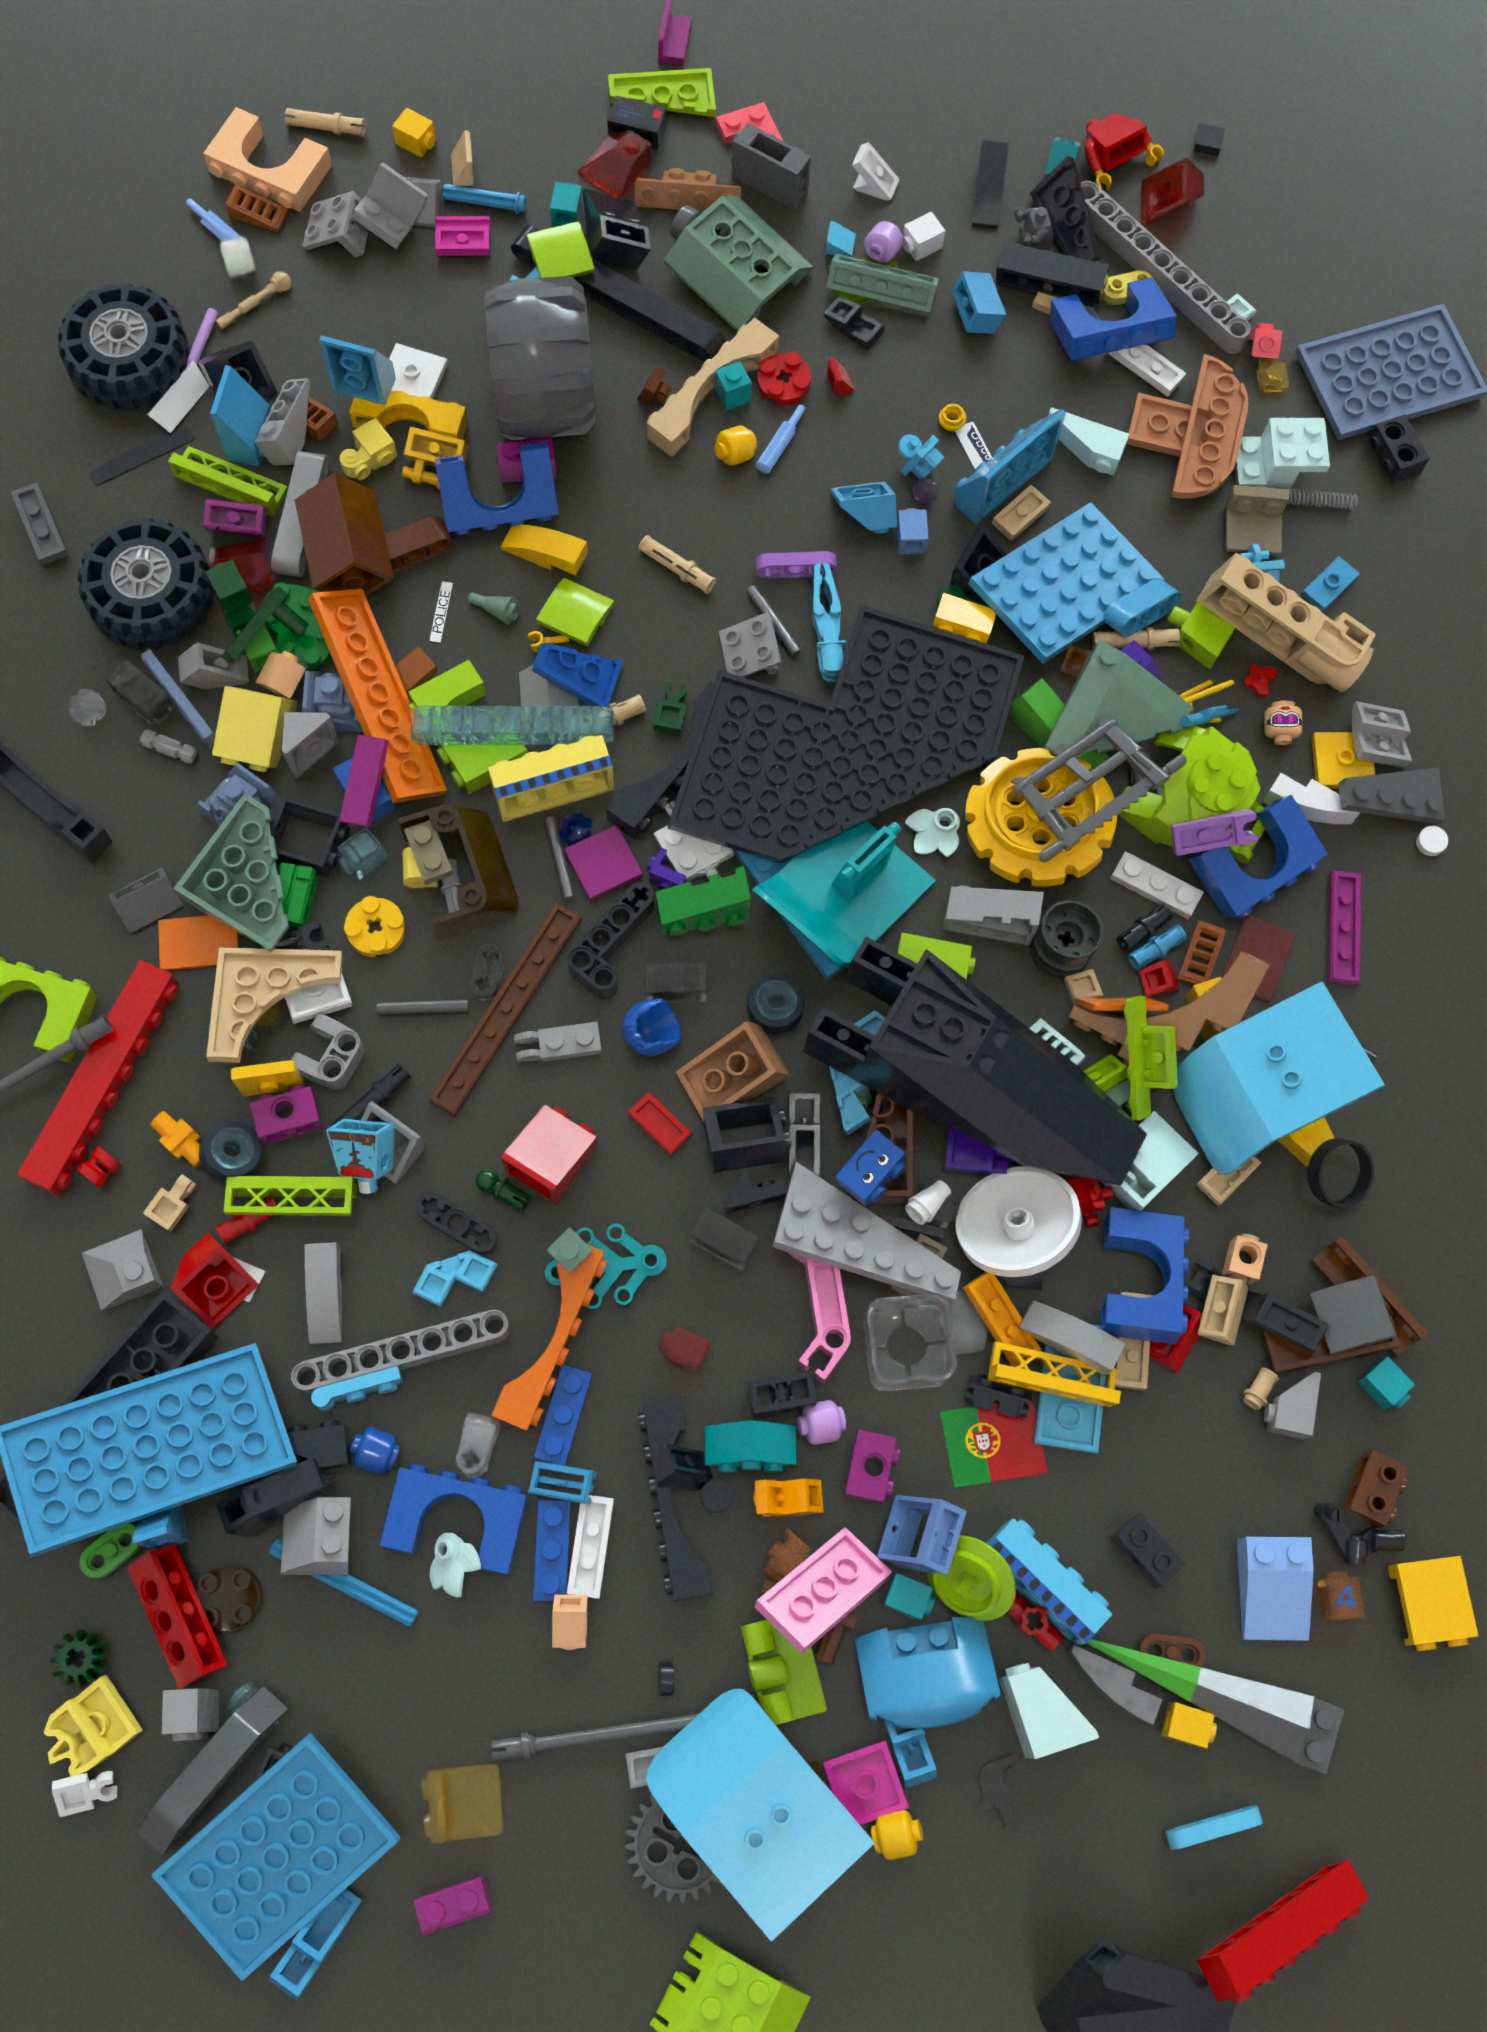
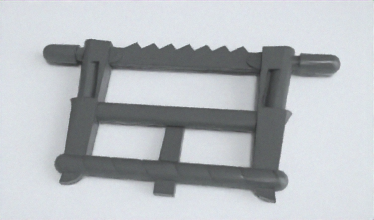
M1105 716L1099 721L1098 728L1066 749L1063 744L1054 748L1053 753L1056 757L1027 777H1017L1011 780V783L1014 784L1013 793L1015 795H1022L1037 815L1039 822L1044 821L1058 840V842L1052 843L1039 853V860L1041 862H1048L1061 853L1062 849H1065L1066 852L1070 851L1080 842L1082 836L1095 833V828L1103 827L1104 822L1112 821V816L1121 815V809H1130V803H1138L1139 797H1146L1149 789L1153 788L1155 790L1165 784L1170 779L1169 775L1182 768L1187 763L1186 756H1176L1161 769L1141 752L1143 750L1142 747H1139L1118 728L1117 720H1107ZM1105 737L1118 752L1089 772L1075 757ZM1127 761L1143 779L1073 828L1056 810ZM1063 765L1080 778L1050 800H1047L1034 787Z

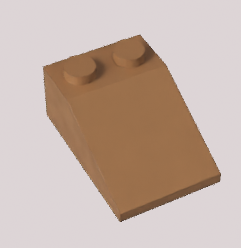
M748 1021L676 1071L678 1078L703 1122L702 1108L749 1101L767 1092L790 1075L761 1025Z

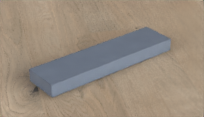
M148 649L142 653L141 658L147 670L208 750L212 751L215 741L213 731L152 651Z

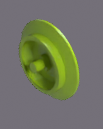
M959 1536L948 1575L927 1572L930 1585L938 1598L951 1610L964 1617H973L978 1621L997 1619L1010 1609L1015 1599V1579L1005 1559L990 1545L973 1537Z

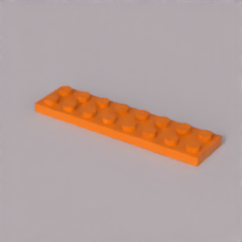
M363 589L312 593L308 601L364 735L389 741L382 778L392 802L400 803L442 796L447 791L446 785L418 719L409 707L410 700Z

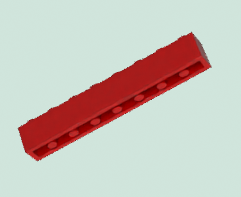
M142 960L138 962L107 1016L114 1031L91 1044V1048H89L17 1173V1176L26 1183L57 1197L69 1187L73 1178L72 1172L76 1165L85 1159L88 1153L87 1146L92 1137L96 1136L102 1129L103 1118L107 1110L113 1108L116 1104L120 1087L123 1082H127L134 1071L133 1064L137 1057L146 1051L149 1044L148 1038L153 1029H157L160 1026L164 1017L163 1011L167 1004L173 1002L177 996L179 983L173 974Z

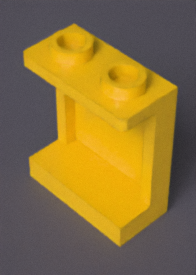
M1461 1556L1387 1566L1390 1579L1397 1580L1408 1632V1639H1404L1405 1646L1415 1645L1416 1651L1437 1649L1435 1642L1447 1641L1448 1647L1469 1645L1467 1638L1478 1637Z

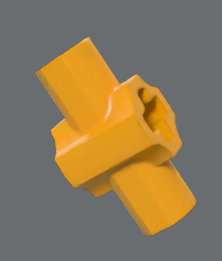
M166 1111L159 1113L150 1123V1126L162 1136L158 1141L178 1160L183 1156L194 1167L199 1166L201 1163L199 1160L200 1143L198 1140L201 1137L182 1119L176 1122Z

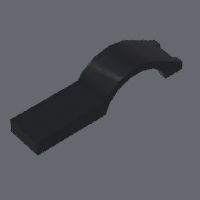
M1198 1257L1195 1265L1199 1267V1270L1192 1281L1186 1279L1184 1286H1188L1191 1292L1206 1302L1212 1275H1223L1214 1265ZM1248 1290L1240 1320L1256 1324L1312 1354L1315 1353L1329 1325L1269 1293L1260 1294Z

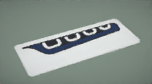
M974 422L967 423L960 430L955 431L974 469L983 461L987 463L992 458Z

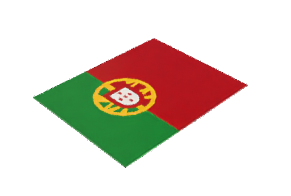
M1033 1397L1031 1404L1024 1402V1404L1029 1405L1027 1417L1020 1416V1419L998 1413L1000 1402L993 1403L992 1411L973 1406L940 1412L954 1488L1048 1473L1043 1445L1033 1444L1036 1425Z

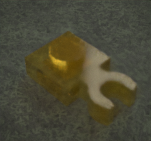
M1258 357L1260 363L1256 370L1260 392L1287 391L1289 380L1286 362H1278L1279 357L1277 359Z

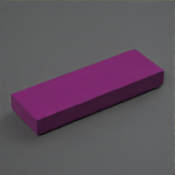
M358 735L339 819L340 822L371 827L389 745L388 740Z

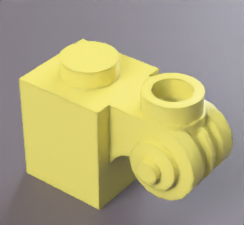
M374 418L352 431L358 451L354 449L344 450L340 454L342 471L347 477L363 480L368 477L371 469L376 470L381 466H386L397 457L394 441L378 420Z

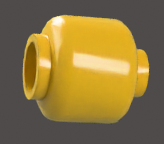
M742 425L721 431L717 436L714 446L716 456L729 466L750 460L757 449V440L754 433Z
M906 1810L881 1815L877 1818L876 1825L871 1826L875 1851L877 1854L882 1853L887 1860L915 1855L918 1850V1841H923V1832L919 1819L913 1820L911 1814Z

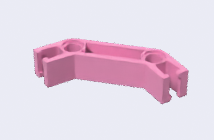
M789 1253L805 1265L816 1338L802 1355L797 1366L804 1371H808L810 1369L808 1360L817 1350H821L824 1355L831 1358L824 1371L817 1369L814 1373L817 1375L816 1380L823 1384L846 1353L851 1341L840 1268ZM829 1334H837L842 1339V1345L838 1348L829 1347L825 1337Z

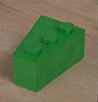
M744 866L735 868L736 874L719 879L718 874L708 876L709 882L693 886L690 881L656 891V906L662 935L680 936L689 930L709 931L718 925L738 926L749 920L751 897Z

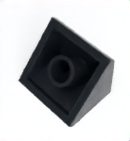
M979 525L956 563L950 585L960 587L965 597L983 606H988L968 583L972 576L1007 554L984 525Z

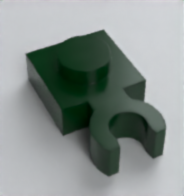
M667 682L665 685L666 700H658L653 730L681 735L687 711V704L681 703L686 698V685H682L680 693L674 694L671 692V682Z

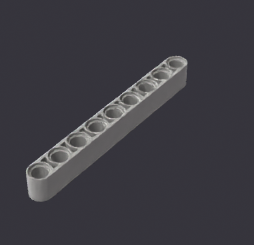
M1091 181L1081 182L1093 232L1136 271L1148 272L1154 278L1164 296L1225 352L1230 354L1241 352L1250 334L1251 327L1249 322L1097 184Z

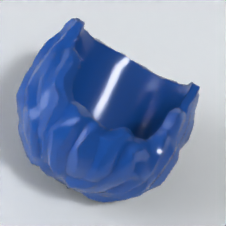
M662 998L649 999L633 1005L622 1022L624 1040L634 1051L641 1055L651 1057L667 1052L679 1044L681 1039V1031L674 1010L669 1002L664 1001Z

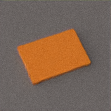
M208 915L158 920L160 969L164 971L217 966L219 947L239 948L238 933Z
M1075 998V1004L1093 1011H1124L1126 999L1128 998ZM1146 998V1011L1169 1010L1168 1004Z

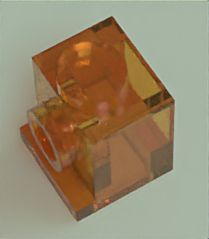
M788 1528L782 1535L787 1539L784 1544L778 1540L766 1554L770 1561L763 1570L776 1582L783 1579L799 1566L813 1550Z

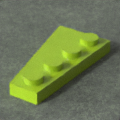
M711 68L608 74L610 103L614 102L616 96L666 107L667 111L716 117Z

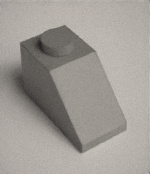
M197 642L178 657L180 683L202 689L247 684L249 682L247 657L239 654L229 664L220 657L225 650Z
M1314 1372L1272 1399L1271 1403H1267L1264 1411V1422H1268L1267 1432L1303 1440L1313 1436L1321 1373Z

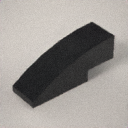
M982 140L972 226L998 229L1009 143Z
M788 1092V1130L791 1139V1148L788 1149L789 1182L796 1162L820 1177V1093Z

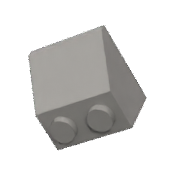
M317 1497L301 1503L284 1514L281 1575H348L351 1497Z

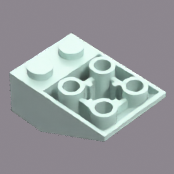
M1155 1111L1139 1124L1147 1133V1136L1122 1185L1101 1182L1105 1187L1110 1186L1113 1194L1130 1210L1141 1211L1199 1154Z

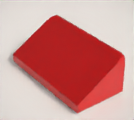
M1183 1305V1315H1187L1188 1318L1187 1330L1185 1334H1181L1176 1344L1150 1342L1149 1357L1174 1373L1180 1371L1199 1338L1197 1333L1202 1312Z

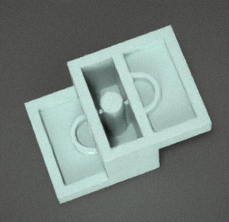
M1269 418L1261 437H1242L1238 458L1234 466L1236 485L1291 489L1299 472H1327L1330 467L1325 418Z

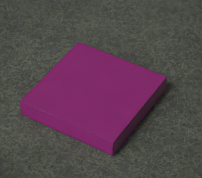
M617 825L564 849V853L590 902L643 877V873Z

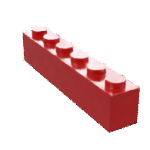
M1349 1859L1324 1866L1197 1959L1217 2002L1233 1999L1234 2003L1237 2004L1247 2000L1254 1994L1252 1988L1256 1985L1262 1986L1271 1982L1276 1977L1274 1972L1277 1969H1285L1296 1963L1298 1960L1296 1955L1298 1953L1312 1950L1319 1945L1317 1939L1320 1936L1325 1937L1340 1929L1338 1923L1341 1920H1349L1361 1912L1358 1907L1368 1901L1369 1897Z

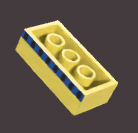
M602 735L596 737L585 736L575 743L568 745L557 744L550 750L540 753L529 752L523 755L522 758L512 761L501 760L488 767L493 793L503 822L614 790L613 766Z

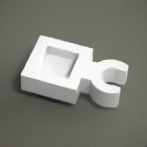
M113 1771L102 1772L93 1780H89L88 1774L83 1773L52 1781V1793L59 1816L63 1817L94 1809L96 1799L101 1801L116 1799L117 1785L104 1787L113 1783Z

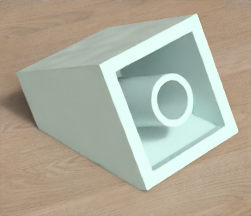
M1022 1663L1005 1669L1007 1676L999 1678L1025 1758L1038 1759L1099 1738L1096 1729L1040 1667L1030 1668L1029 1663Z

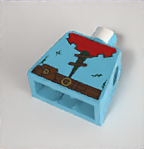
M342 1119L326 1129L338 1174L341 1177L357 1178L360 1193L369 1194L378 1190L377 1179L387 1174L393 1168L394 1123Z

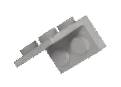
M381 163L366 196L356 206L351 218L397 250L410 233L428 195L388 165Z
M354 191L314 203L310 210L311 213L302 246L306 250H310L338 241L355 258L362 256L369 230L351 218L354 209L362 199Z

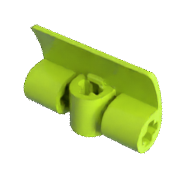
M768 1620L742 1626L741 1631L749 1659L747 1667L754 1692H757L759 1705L773 1723L778 1725L826 1712L827 1707L812 1648L810 1647L801 1654Z

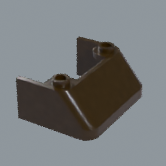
M444 804L398 818L405 842H408L404 829L430 820L433 829L440 834H450L459 831L476 880L459 889L457 903L460 910L431 919L438 941L509 919L518 912V896L493 823L486 812Z

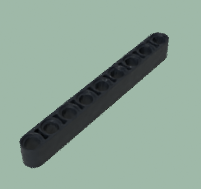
M527 225L511 244V251L519 260L535 268L536 263L533 261L526 234L542 230L532 225ZM592 259L595 268L593 273L574 277L583 286L585 297L702 362L712 359L725 343V336L717 327Z

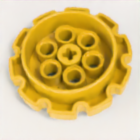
M1045 748L1020 750L1017 752V759L1015 760L1001 757L990 764L981 773L980 783L982 785H973L971 787L965 811V819L972 822L967 826V836L976 855L979 858H990V869L999 876L1018 883L1021 878H1029L1031 885L1036 887L1064 884L1065 875L1073 874L1075 877L1080 878L1091 871L1102 860L1103 851L1100 848H1110L1117 823V815L1112 816V821L1104 822L1103 827L1095 828V833L1082 836L1080 842L1070 851L1066 852L1065 849H1062L1061 853L1048 862H1041L1039 860V853L1052 843L1058 842V840L1044 821L1039 822L1037 815L1022 795H1015L1013 793L1014 784L1011 783V780L1017 777L1025 778L1053 759L1055 756H1052L1050 751ZM1081 758L1078 759V761L1090 772L1091 765ZM1063 765L1034 787L1037 790H1045L1046 792L1041 794L1047 800H1050L1080 778ZM1102 777L1069 800L1068 803L1072 805H1062L1056 810L1074 828L1115 798L1109 784ZM1011 802H1019L1020 804H1019V805H1012V804H1010V803H1011ZM1012 827H1017V828H1019V829H1021V830H1019V831H1012V830H1010V828H1012ZM1041 840L1046 842V844L1040 845L1035 842Z

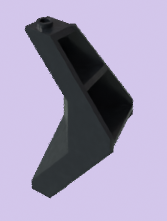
M1102 1938L1073 1964L1039 2004L1037 2010L1042 2025L1047 2032H1228L1236 2004L1233 1999L1217 2002L1204 1975L1123 1951Z

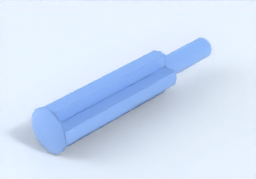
M191 198L187 199L186 205L202 218L200 222L238 256L246 253L249 247L248 242L211 210L206 212Z
M799 405L789 421H784L755 464L760 472L764 474L770 473L796 433L795 425L806 410L805 406Z

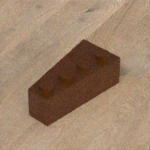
M877 1093L865 1141L875 1130H878L905 1152L906 1161L904 1163L906 1167L896 1179L891 1177L884 1185L886 1191L876 1203L871 1201L868 1205L908 1204V1199L914 1196V1112ZM851 1195V1198H852L853 1200H855V1201L858 1202L859 1204L863 1205L862 1203H860L857 1199H855V1198Z

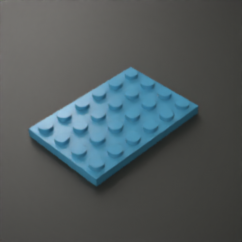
M1090 502L972 576L968 584L1044 664L1105 623L1103 614L1111 603L1154 578L1165 579Z
M309 1733L158 1867L151 1876L239 1979L243 1981L399 1841L400 1836L317 1739Z

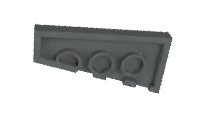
M1439 767L1345 778L1338 783L1341 810L1431 824H1440L1445 821Z

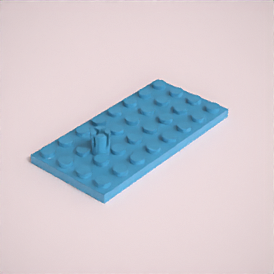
M256 1343L0 1426V1455L30 1558L297 1464Z

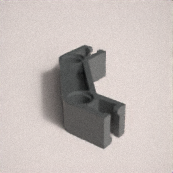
M263 1686L224 1723L151 1809L138 1834L163 1856L169 1850L173 1841H178L185 1835L197 1814L250 1752L279 1724L277 1720L286 1713L288 1708Z

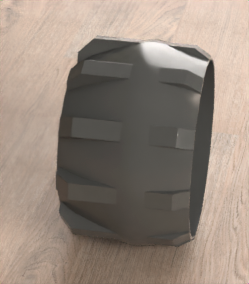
M572 276L495 281L485 289V314L492 388L500 434L510 440L585 435L595 423L596 406L587 305L583 286Z

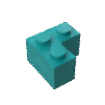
M755 1420L705 1426V1465L718 1467V1472L720 1473L738 1472V1466H742V1470H761V1466H764V1472H783V1466L796 1465V1426Z

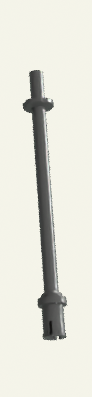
M102 1014L84 1027L72 1029L70 1039L1 1079L0 1094L76 1049L88 1050L93 1042L114 1031L112 1024Z
M698 1714L536 1738L533 1735H529V1732H522L519 1737L491 1740L492 1749L506 1748L505 1751L492 1753L493 1762L521 1757L525 1761L531 1760V1756H534L538 1751L679 1731Z

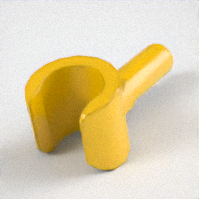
M538 631L528 634L530 641L540 640L538 643L530 645L531 649L536 653L540 645L544 643L569 642V638L563 635L543 637Z

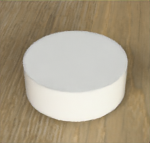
M1428 826L1417 836L1416 845L1424 855L1437 856L1447 847L1448 836L1443 829L1437 826Z

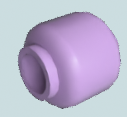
M887 221L879 222L865 237V251L872 260L878 263L890 262L902 248L903 235L895 224Z
M831 1400L820 1401L815 1405L804 1407L802 1416L797 1417L798 1432L800 1436L805 1435L807 1441L812 1445L839 1440L841 1433L846 1431V1419L842 1407H837Z

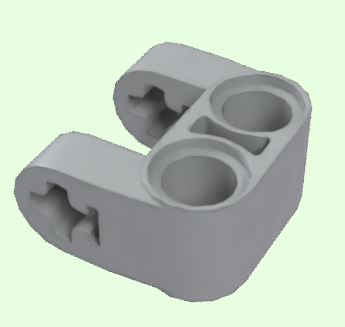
M318 1013L310 1028L317 1034L331 1040L330 1045L320 1062L297 1052L294 1053L291 1060L295 1062L304 1078L329 1089L338 1090L346 1086L359 1065L365 1052L364 1045L358 1033L324 1014ZM351 1041L356 1043L353 1050L342 1051L345 1043ZM337 1067L341 1069L339 1075L334 1078L326 1076L327 1072L332 1068Z

